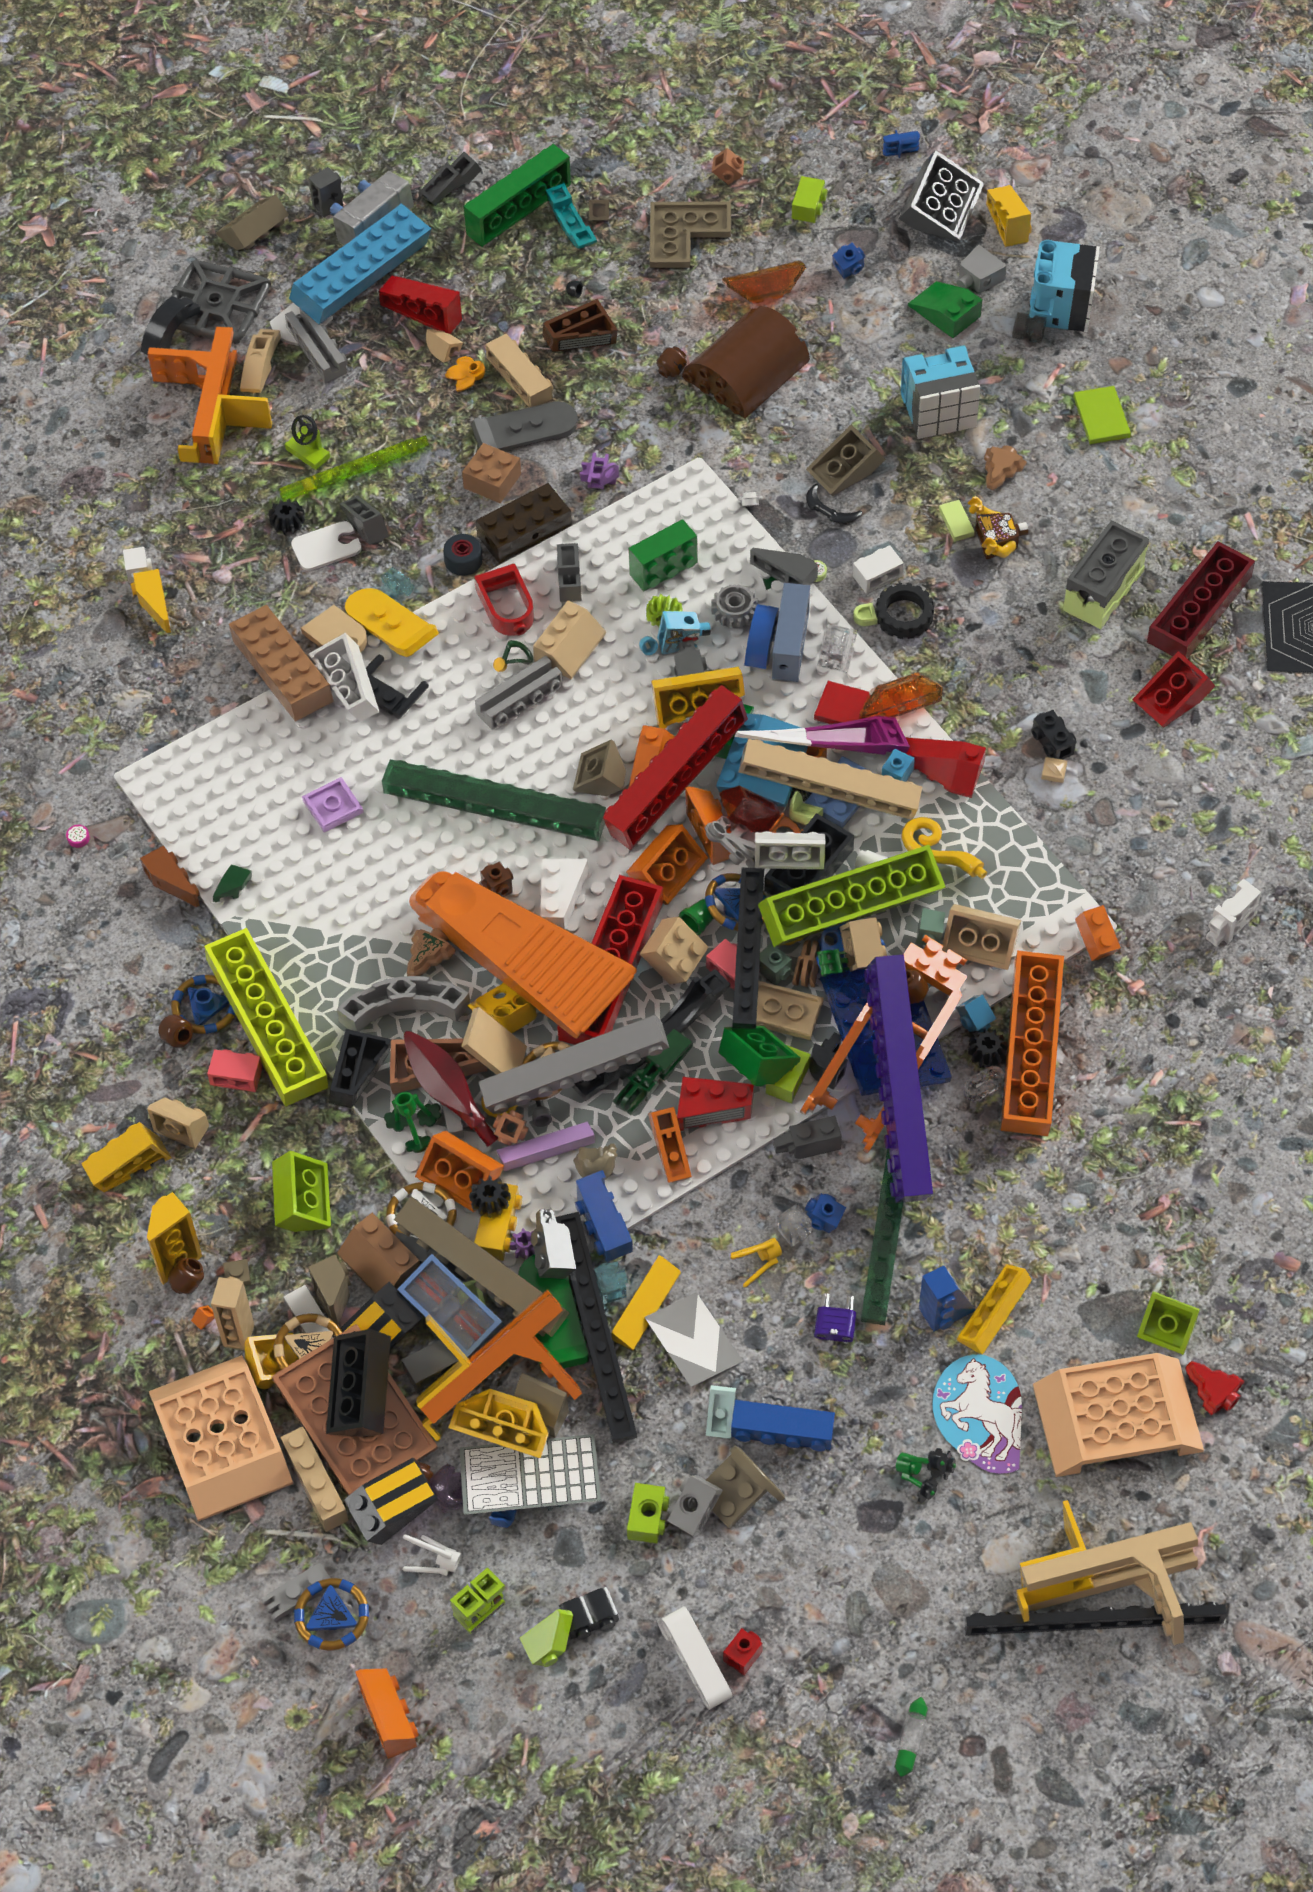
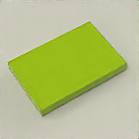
M1115 386L1074 392L1073 398L1089 445L1130 438L1131 432Z

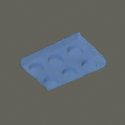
M844 756L837 762L839 764L845 763L861 770L866 769ZM812 793L805 801L806 804L823 808L822 817L842 828L860 807V805Z

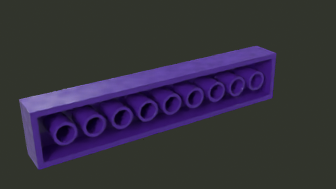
M904 954L875 957L867 966V969L864 970L865 982L869 983L870 992L867 993L868 1006L872 1007L873 1016H870L871 1030H875L876 1040H873L874 1054H878L879 1063H876L877 1078H881L882 1086L879 1087V1099L884 1103V1111L881 1113L882 1124L886 1125L887 1135L884 1136L885 1148L889 1149L890 1159H887V1168L893 1177V1183H890L891 1196L895 1197L896 1203L924 1201L933 1194Z

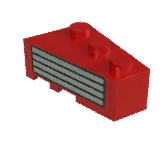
M683 1077L677 1113L680 1131L699 1126V1128L707 1127V1124L719 1122L724 1124L751 1119L754 1085Z

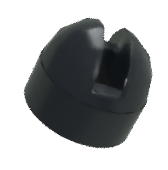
M574 280L567 283L566 292L569 296L576 298L581 296L583 291L582 282Z

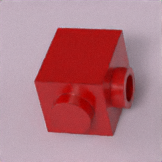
M741 1628L724 1650L723 1661L744 1676L762 1653L763 1643L761 1638L754 1632H747Z

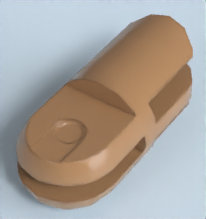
M811 940L804 942L801 956L797 958L792 981L793 985H799L801 976V986L807 987L810 980V986L815 988L819 970L816 960L817 952L820 951L818 941L814 940L812 947Z

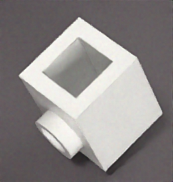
M144 547L123 550L129 583L135 582L133 573L153 570L151 558H147Z

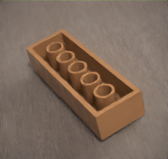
M267 605L229 623L233 642L295 722L334 702L330 684Z

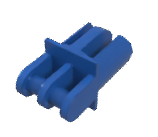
M895 130V134L884 136L883 155H898L901 158L903 153L918 151L920 133L918 131L898 134L897 130Z

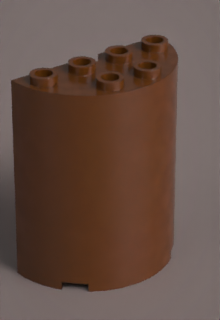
M759 306L758 308L750 309L684 368L682 378L686 382L698 387L705 394L713 393L718 403L725 405L733 413L746 419L810 361L805 341H800L795 333L797 331L795 326L776 310L766 306Z

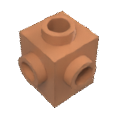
M728 148L713 157L712 173L728 185L743 176L744 160Z
M510 1110V1113L503 1112L502 1116L498 1114L492 1127L496 1129L494 1135L499 1136L498 1141L509 1146L512 1143L517 1144L519 1140L524 1141L529 1128L525 1126L527 1121L523 1120V1114L514 1110ZM509 1123L515 1124L516 1130L514 1132L508 1131L507 1126Z

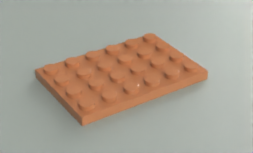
M355 1324L354 1326L350 1327L349 1329L345 1330L339 1335L357 1332L361 1330L358 1327V1325ZM333 1338L271 1377L338 1482L349 1496L361 1485L411 1458H415L418 1462L437 1450L438 1446L422 1425L421 1420L389 1372L383 1434L369 1437L326 1434Z

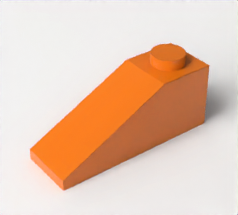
M670 1107L648 1113L653 1136L668 1183L692 1177L675 1108Z

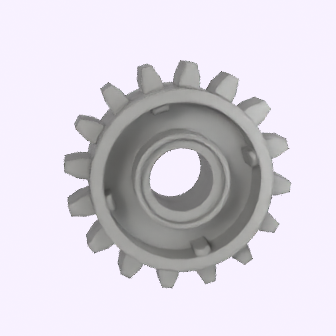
M739 584L722 587L719 593L715 592L714 599L711 600L712 615H715V621H719L722 626L725 625L730 628L748 626L749 622L753 619L758 598H755V592H751L748 587Z

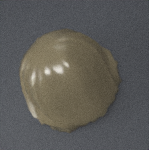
M614 1143L604 1148L599 1147L598 1149L580 1147L578 1149L579 1153L573 1159L576 1170L582 1178L603 1170L606 1180L612 1175L615 1168L616 1151L618 1148H616Z

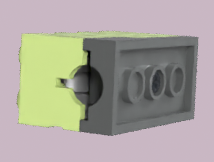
M1111 520L1067 578L1063 611L1102 629L1112 611L1116 610L1123 596L1128 594L1134 581H1137L1144 572L1149 538Z

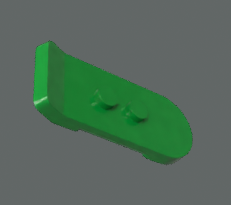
M535 1255L530 1256L520 1266L518 1275L542 1293L548 1289L561 1304V1307L569 1312V1315L553 1337L547 1333L544 1337L539 1333L535 1336L564 1369L586 1364L589 1362L588 1350L568 1277L565 1279L539 1278L538 1269L535 1266Z

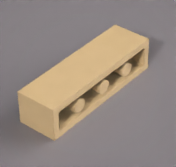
M504 334L485 344L487 359L528 407L541 405L552 400L553 385L548 378L545 379L539 367L532 364L527 353H523L519 349L514 339L512 340L507 334Z
M219 1277L211 1306L223 1347L245 1351V1341L247 1337H251L255 1324L244 1283L235 1277Z
M302 1426L280 1437L283 1449L325 1532L348 1522L346 1508L304 1427Z

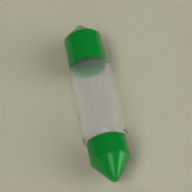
M919 1697L910 1704L909 1711L905 1717L894 1766L901 1777L913 1771L915 1759L919 1753L928 1707L923 1697Z

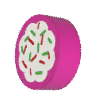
M73 825L66 832L67 841L72 847H83L90 840L88 829L83 825Z

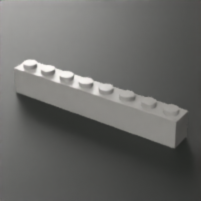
M656 1015L478 1082L485 1107L493 1114H501L515 1105H526L531 1099L547 1097L553 1093L552 1091L571 1088L576 1082L592 1080L598 1074L616 1071L619 1066L624 1064L637 1063L641 1058L648 1055H659L664 1049L669 1048L662 1022Z

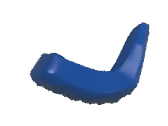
M517 1509L492 1512L489 1520L494 1526L508 1528L515 1519Z

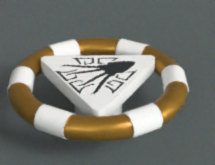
M428 1182L412 1183L401 1188L393 1195L387 1207L386 1220L390 1231L394 1235L396 1231L402 1233L397 1229L398 1223L394 1220L397 1205L411 1193L413 1198L451 1226H454L457 1216V1209L452 1196L444 1188ZM419 1191L440 1196L445 1202L448 1217Z

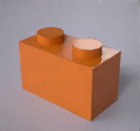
M1104 905L1084 911L1075 918L1091 961L1110 956L1121 948Z

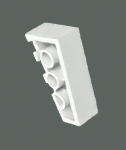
M346 633L309 653V656L335 690L344 706L360 722L379 712L359 646Z

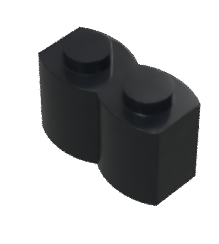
M607 1587L596 1589L584 1596L573 1598L559 1605V1609L571 1611L573 1614L569 1632L571 1639H585L592 1634V1631L611 1629L619 1621L617 1610Z

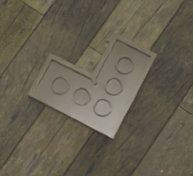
M651 202L650 268H690L691 237H731V202Z

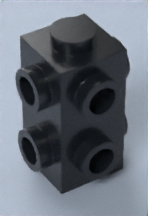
M1054 710L1038 714L1033 719L1031 732L1035 740H1039L1042 744L1045 754L1048 757L1061 760L1074 755L1077 744L1076 737L1067 730L1062 717L1057 716Z

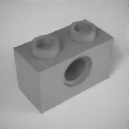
M691 1475L690 1478H685L681 1484L680 1491L682 1493L678 1501L674 1500L668 1510L670 1516L667 1521L692 1536L700 1535L723 1490L697 1475ZM691 1497H694L698 1503L695 1511H691L688 1507V1501Z

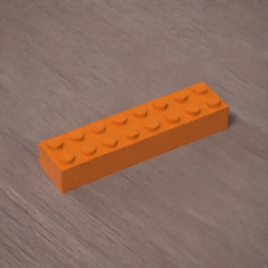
M1017 950L1014 963L1000 1131L1041 1136L1049 1135L1052 1122L1064 956Z

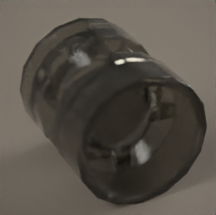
M1017 312L1012 338L1019 340L1028 338L1029 342L1041 344L1047 317L1035 315L1031 318L1030 314Z

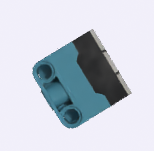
M1044 240L1039 244L1034 270V285L1030 298L1029 322L1033 326L1082 332L1088 331L1100 247Z

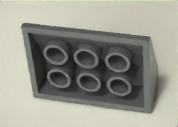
M935 150L923 162L899 219L915 230L958 242L962 237L984 183Z

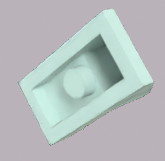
M711 1385L706 1436L731 1439L736 1388Z

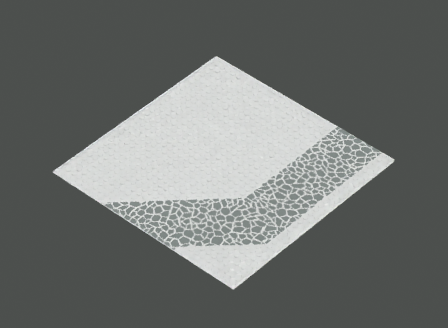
M696 458L489 570L492 571L513 563L516 564L533 600L534 622L523 635L508 636L494 629L475 590V580L473 579L413 612L427 623L435 625L439 634L411 656L405 657L397 654L373 634L367 636V645L361 652L365 668L378 654L384 657L383 663L372 673V676L401 692L406 698L422 681H426L429 684L428 689L400 719L396 718L394 714L391 715L379 708L377 714L360 722L347 710L330 685L334 702L295 722L273 692L268 690L116 772L114 779L162 846L164 845L168 852L172 851L178 860V867L185 869L189 876V883L196 885L200 893L199 897L226 934L231 935L242 929H248L321 1065L333 1080L345 1030L348 1029L339 1022L337 1008L353 994L361 993L372 987L374 983L407 976L408 962L412 957L410 949L413 942L411 939L414 933L420 929L428 932L433 930V928L418 919L420 916L410 906L409 899L412 893L431 874L441 871L451 874L457 872L479 884L481 881L480 871L486 866L500 861L504 868L508 867L514 877L512 880L513 892L504 898L541 917L542 859H588L589 874L584 881L581 894L577 898L566 930L592 943L619 875L629 877L626 871L666 825L682 824L707 855L686 814L685 790L632 850H629L610 835L603 819L606 809L618 801L623 790L629 788L643 725L659 728L656 720L651 681L676 677L674 656L677 652L662 655L657 639L659 626H651V622L647 620L646 606L653 596L659 597L662 594L666 597L670 595V598H677L678 602L682 603V612H695L699 623L709 622L711 628L710 635L699 636L696 649L700 650L701 657L706 659L707 670H704V672L739 667L743 675L745 695L740 698L743 704L754 707L752 714L766 715L801 728L830 725L814 720V714L827 681H832L870 692V698L861 719L873 716L894 717L907 738L953 740L813 583L810 585V610L799 681L772 679V660L775 642L773 640L769 664L766 669L744 666L752 620L748 626L745 625L741 628L722 626L719 621H715V615H712L711 600L714 599L715 592L719 593L720 588L739 584L748 587L751 592H755L758 604L778 607L780 611L784 583L775 580L772 582L771 588L766 590L763 579L771 576L750 564V550L752 548L785 551L747 508L742 506V503L737 500V497L702 458ZM683 519L697 535L698 563L692 568L681 571L673 578L666 579L656 587L643 592L629 575L628 548ZM578 543L582 601L571 602L587 609L606 631V635L572 680L562 675L563 685L557 691L546 695L540 702L532 704L521 714L513 716L504 725L491 730L476 714L475 700L535 663L533 660L528 665L523 663L507 664V668L503 672H498L493 667L494 660L498 657H503L506 645L510 640L523 643L531 651L534 659L533 645L566 603L560 602L557 544ZM515 584L487 593L495 612L503 618L516 619L527 611ZM646 636L653 637L658 643V649L652 655H645L639 647L640 640ZM646 642L645 645L647 649H649L650 646L648 642ZM511 647L507 660H528L526 654L520 648ZM693 716L686 718L682 722L673 723L665 729L676 736L682 724L688 722ZM613 740L626 769L625 784L622 790L609 796L575 792L573 785L581 753L604 742ZM827 748V759L829 761L837 763L844 756L881 775L882 767L891 755V752H887L886 755ZM716 756L689 785L711 791L714 799L720 801L723 816H727L731 821V831H733L732 828L737 822L744 823L748 828V832L740 838L754 843L755 832L762 833L767 831L776 820V817L781 815L782 812L789 818V805L796 791L802 795L803 803L812 794V792L793 787L786 807L724 802L716 784L726 759ZM914 770L907 781L922 786L919 807L914 818H930L936 821L942 830L940 841L936 845L930 846L931 850L963 851L972 854L984 863L983 869L987 871V875L983 879L978 876L971 877L957 866L937 863L946 888L936 894L858 920L876 917L877 923L880 922L882 926V936L880 938L885 942L887 956L903 955L910 943L924 949L925 945L916 944L918 923L923 908L946 912L940 944H943L949 912L953 904L1021 920L1017 942L1008 970L967 960L964 966L959 963L955 968L967 976L960 988L962 997L956 1007L973 996L983 994L991 1008L1012 995L1014 963L1017 950L1064 956V962L1068 961L1087 949L1075 918L1082 912L1099 907L1100 905L982 773L979 776L972 798L945 790L942 784L935 780L932 782L926 778L927 775L919 770ZM342 777L362 806L364 813L323 832L304 804L302 796ZM860 806L843 827V829L854 835V850L833 876L856 869L855 861L861 850H869L886 858L908 852L902 842L901 834L903 827L910 819ZM793 821L798 825L800 831L804 829L806 826L799 822ZM780 827L776 831V833L792 832L788 827ZM926 828L918 829L913 834L914 840L922 847L924 845L919 843V835H932V831ZM748 849L755 856V851ZM708 857L668 905L662 904L650 937L662 919L678 917L683 909L690 907L701 899H705L707 886L712 879L726 873L741 874L742 867L748 868L746 865L747 858L745 857L739 865L734 864L730 859L712 865ZM231 864L252 871V878L243 890L239 891V898L233 899L228 896L220 898V902H213L214 892ZM762 868L765 869L764 876L770 870L769 868ZM729 881L717 888H740V883ZM764 891V893L766 894L767 898L772 896V895H770V894H768L767 892ZM714 894L716 908L724 917L729 918L723 912L724 905ZM1109 917L1110 922H1111L1112 927H1113L1114 932H1115V931H1116V928H1117V925H1116V923ZM729 918L738 923V921L735 918ZM714 919L705 928V931L699 935V938L708 946V949L687 982L669 985L641 957L637 973L631 981L612 1031L656 1015L661 1020L682 997L694 978L698 976L701 979L710 973L706 968V955L724 939L737 945L738 931L730 930ZM765 922L761 926L760 952L772 943ZM824 931L807 936L792 945L777 946L792 959L791 975L786 980H781L777 985L823 997L824 1002L811 1040L773 1030L769 1031L784 1044L809 1054L812 1053L815 1043L821 1046L825 1039L829 1040L834 1032L843 1036V1042L866 1005L867 993L870 992L869 983L865 982L864 971L862 970L847 972L846 978L829 979L821 976L819 968L815 988L810 986V980L807 987L801 986V976L798 986L792 984L797 958L801 956L804 942L811 940L812 947L813 941H817ZM831 936L824 937L828 945H834V939ZM449 940L448 943L456 949L454 955L449 960H443L438 966L430 967L425 974L421 975L423 977H430V980L446 981L469 992L470 1003L503 983ZM759 972V981L773 984ZM929 983V991L924 1000L920 1003L910 1004L912 1022L927 1031L930 1030L950 997ZM729 987L703 1014L681 1033L693 1042V1047L665 1081L661 1078L658 1080L659 1084L648 1097V1101L644 1100L632 1115L628 1114V1110H622L620 1105H615L612 1101L628 1084V1078H631L637 1070L645 1068L647 1062L623 1080L620 1078L616 1079L587 1101L572 1087L561 1090L551 1098L540 1100L541 1106L547 1107L551 1113L552 1121L547 1126L537 1127L533 1123L532 1113L537 1107L535 1100H530L526 1105L517 1106L515 1111L523 1114V1120L527 1121L525 1126L529 1130L524 1141L588 1122L595 1135V1143L584 1146L585 1148H604L613 1143L618 1149L616 1151L615 1168L612 1175L605 1180V1186L608 1192L612 1191L615 1207L618 1213L621 1212L626 1227L629 1230L773 1142V1139L784 1135L783 1133L789 1131V1126L804 1123L827 1107L824 1105L821 1107L817 1104L813 1112L807 1111L806 1115L800 1113L802 1106L818 1083L811 1075L810 1070H808L792 1104L765 1094L766 1085L762 1087L754 1085L751 1119L721 1124V1122L707 1124V1127L699 1128V1126L680 1131L692 1177L668 1183L653 1136L648 1113L674 1107L677 1116L683 1077L751 1084L749 1079L740 1074L732 1064H729L718 1053L724 1027H732L734 990ZM499 993L494 998H503L506 994ZM468 1008L457 1022L431 1011L403 1010L376 1019L360 1032L392 1040H403L405 1031L414 1032L425 1039H459L465 1037L472 1010ZM537 1008L536 1019L512 1033L527 1046L524 1058L541 1044L559 1041L557 1024ZM956 1008L936 1041L962 1026L960 1022L961 1016ZM870 1019L845 1058L848 1060L845 1075L834 1090L829 1087L826 1089L830 1092L829 1095L838 1101L877 1078L876 1063L879 1062L878 1054H874L873 1040H876L875 1030H871ZM914 1034L915 1049L917 1052L918 1048L923 1042V1039ZM390 1049L389 1055L356 1101L353 1109L409 1185L422 1182L415 1175L426 1150L421 1153L407 1152L405 1143L413 1140L409 1126L404 1127V1130L401 1132H396L393 1128L388 1129L386 1127L384 1115L389 1112L392 1113L394 1110L392 1101L400 1094H392L390 1086ZM488 1068L487 1071L468 1075L465 1078L474 1102L486 1118L485 1122L495 1132L496 1129L492 1127L496 1118L488 1115L481 1106L482 1092L478 1082L496 1075ZM422 1087L404 1091L410 1092L412 1095L417 1094L424 1106L438 1103L441 1106ZM418 1106L416 1107V1112L411 1117L418 1136H430L431 1138L435 1134L447 1131L442 1106L439 1111L441 1117L437 1119L432 1127L419 1124L417 1113L421 1109ZM461 1119L464 1137L459 1139L501 1163L497 1150L509 1145L496 1140L489 1147H486L473 1129L471 1130ZM509 1123L507 1129L509 1132H514L516 1126L514 1123ZM578 1149L505 1172L502 1170L499 1177L502 1183L517 1185L519 1195H522L521 1209H516L515 1217H517L516 1229L511 1231L509 1237L512 1238V1242H514L512 1234L522 1232V1228L530 1233L536 1229V1213L540 1209L553 1210L555 1217L577 1212L575 1202H577L576 1180L582 1177L576 1170L573 1159L579 1153ZM419 1191L448 1217L445 1202L440 1196ZM454 1201L457 1216L453 1227L474 1242L481 1216L478 1214V1210L472 1212ZM581 1215L580 1218L589 1253H592L596 1250L594 1247L596 1240L593 1235H588L584 1225L586 1220L584 1215ZM510 1250L509 1253L506 1252L504 1261H499L518 1274L520 1266L526 1259L522 1257L515 1258L516 1250ZM488 1290L487 1293L493 1300L495 1295ZM493 1300L497 1307L502 1308L500 1304Z

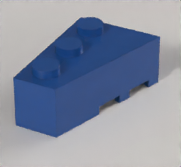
M603 1170L576 1180L577 1202H575V1207L580 1216L584 1215L586 1220L584 1225L588 1235H593L596 1240L594 1247L599 1256L603 1255L605 1261L609 1262L633 1252L631 1236L621 1212L618 1213L615 1207L612 1191L608 1192L605 1186Z

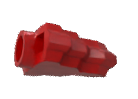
M1193 1361L1185 1367L1190 1381L1198 1387L1197 1395L1203 1401L1202 1407L1210 1415L1215 1414L1222 1407L1226 1411H1230L1239 1401L1241 1396L1237 1391L1243 1385L1244 1380L1235 1374L1228 1375L1221 1370L1212 1371L1206 1365Z

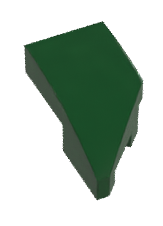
M231 864L214 892L213 902H220V898L228 896L233 899L239 898V891L243 890L251 880L252 871Z

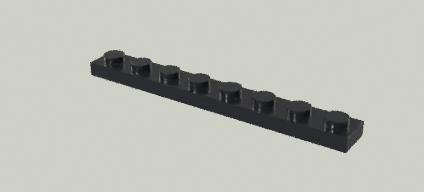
M741 868L732 1028L756 1029L762 914L758 903L763 901L765 870L762 868Z

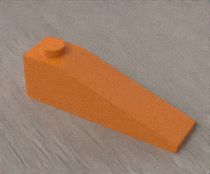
M643 725L629 787L634 783L635 777L640 772H644L649 766L651 759L661 753L666 742L675 737L669 731L663 728Z

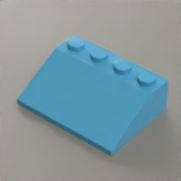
M747 714V721L738 731L786 730L801 727L766 715ZM734 737L716 784L724 802L786 807L793 787L740 773L739 767L742 753L748 739ZM761 740L766 744L780 745L785 749L795 752L801 751L806 753L808 748L805 745Z

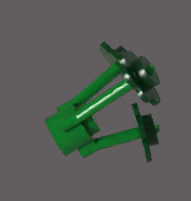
M402 1092L392 1101L394 1107L392 1113L389 1112L384 1115L386 1127L388 1129L393 1128L396 1132H401L404 1130V1127L409 1126L413 1140L405 1143L407 1152L421 1153L426 1150L431 1138L430 1136H418L411 1116L414 1115L418 1106L421 1109L417 1113L419 1124L432 1127L437 1119L441 1117L439 1112L441 1106L438 1103L426 1104L424 1106L417 1094L412 1095L410 1092Z

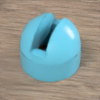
M646 636L640 640L639 647L645 655H652L657 651L658 643L653 637ZM646 642H648L650 646L649 649H647L645 645Z

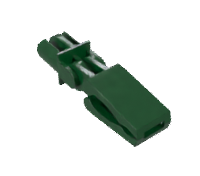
M675 1029L666 1036L669 1048L664 1049L659 1055H648L645 1059V1062H647L645 1068L637 1070L631 1078L629 1077L628 1084L612 1101L615 1105H620L622 1110H628L629 1115H632L644 1100L648 1101V1097L659 1084L658 1080L661 1078L665 1081L693 1047V1042Z

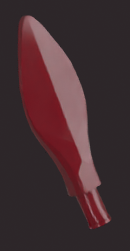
M405 1031L404 1042L410 1065L426 1093L457 1114L471 1130L473 1129L486 1147H489L498 1140V1136L494 1135L492 1129L485 1122L486 1118L474 1102L464 1073L458 1063L438 1045L414 1032Z

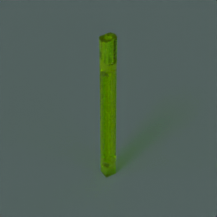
M426 435L416 439H407L278 488L282 501L286 502L288 499H294L418 452V449L428 446L429 442Z

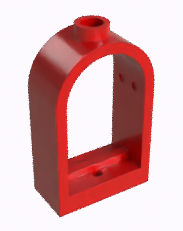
M513 563L474 576L475 590L494 629L508 636H519L526 633L534 622L533 600L516 564ZM515 584L527 611L519 618L506 619L495 612L487 593Z

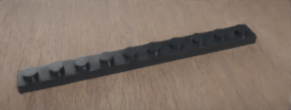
M575 1212L555 1217L557 1223L565 1224L570 1232L576 1269L569 1276L612 1443L637 1438V1432L580 1214Z
M1206 1602L1198 1606H1192L1191 1603L1179 1604L1184 1615V1625L1224 1623L1227 1615L1226 1604H1218L1217 1602ZM1136 1605L1128 1606L1125 1609L1103 1607L1093 1611H1089L1087 1608H1078L1072 1612L1053 1609L1048 1611V1613H1037V1611L1029 1610V1621L1024 1622L1021 1614H1011L1010 1612H999L996 1615L986 1616L984 1613H974L966 1617L965 1636L1162 1626L1164 1618L1162 1614H1157L1154 1605L1151 1608H1141Z

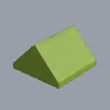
M1153 1291L1137 1337L1184 1355L1195 1328L1200 1309Z

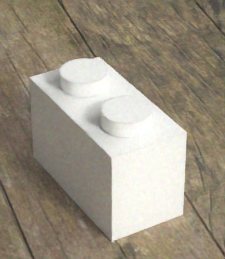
M889 545L854 562L853 577L867 594L902 577L904 563Z

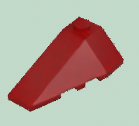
M905 737L910 746L905 754L915 758L914 770L927 775L926 778L932 782L935 780L942 784L944 789L951 793L972 798L985 762L986 747L962 741Z

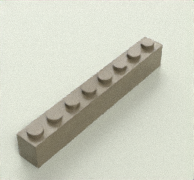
M412 1196L394 1218L400 1224L397 1227L398 1230L408 1237L411 1233L419 1238L416 1243L428 1251L430 1247L438 1252L435 1257L444 1264L453 1263L457 1266L454 1271L463 1278L467 1279L470 1276L476 1280L474 1283L475 1287L483 1293H486L488 1290L495 1295L493 1300L505 1308L507 1304L515 1309L512 1313L514 1316H518L543 1294ZM562 1308L563 1311L538 1333L543 1337L546 1333L553 1337L569 1315V1312Z

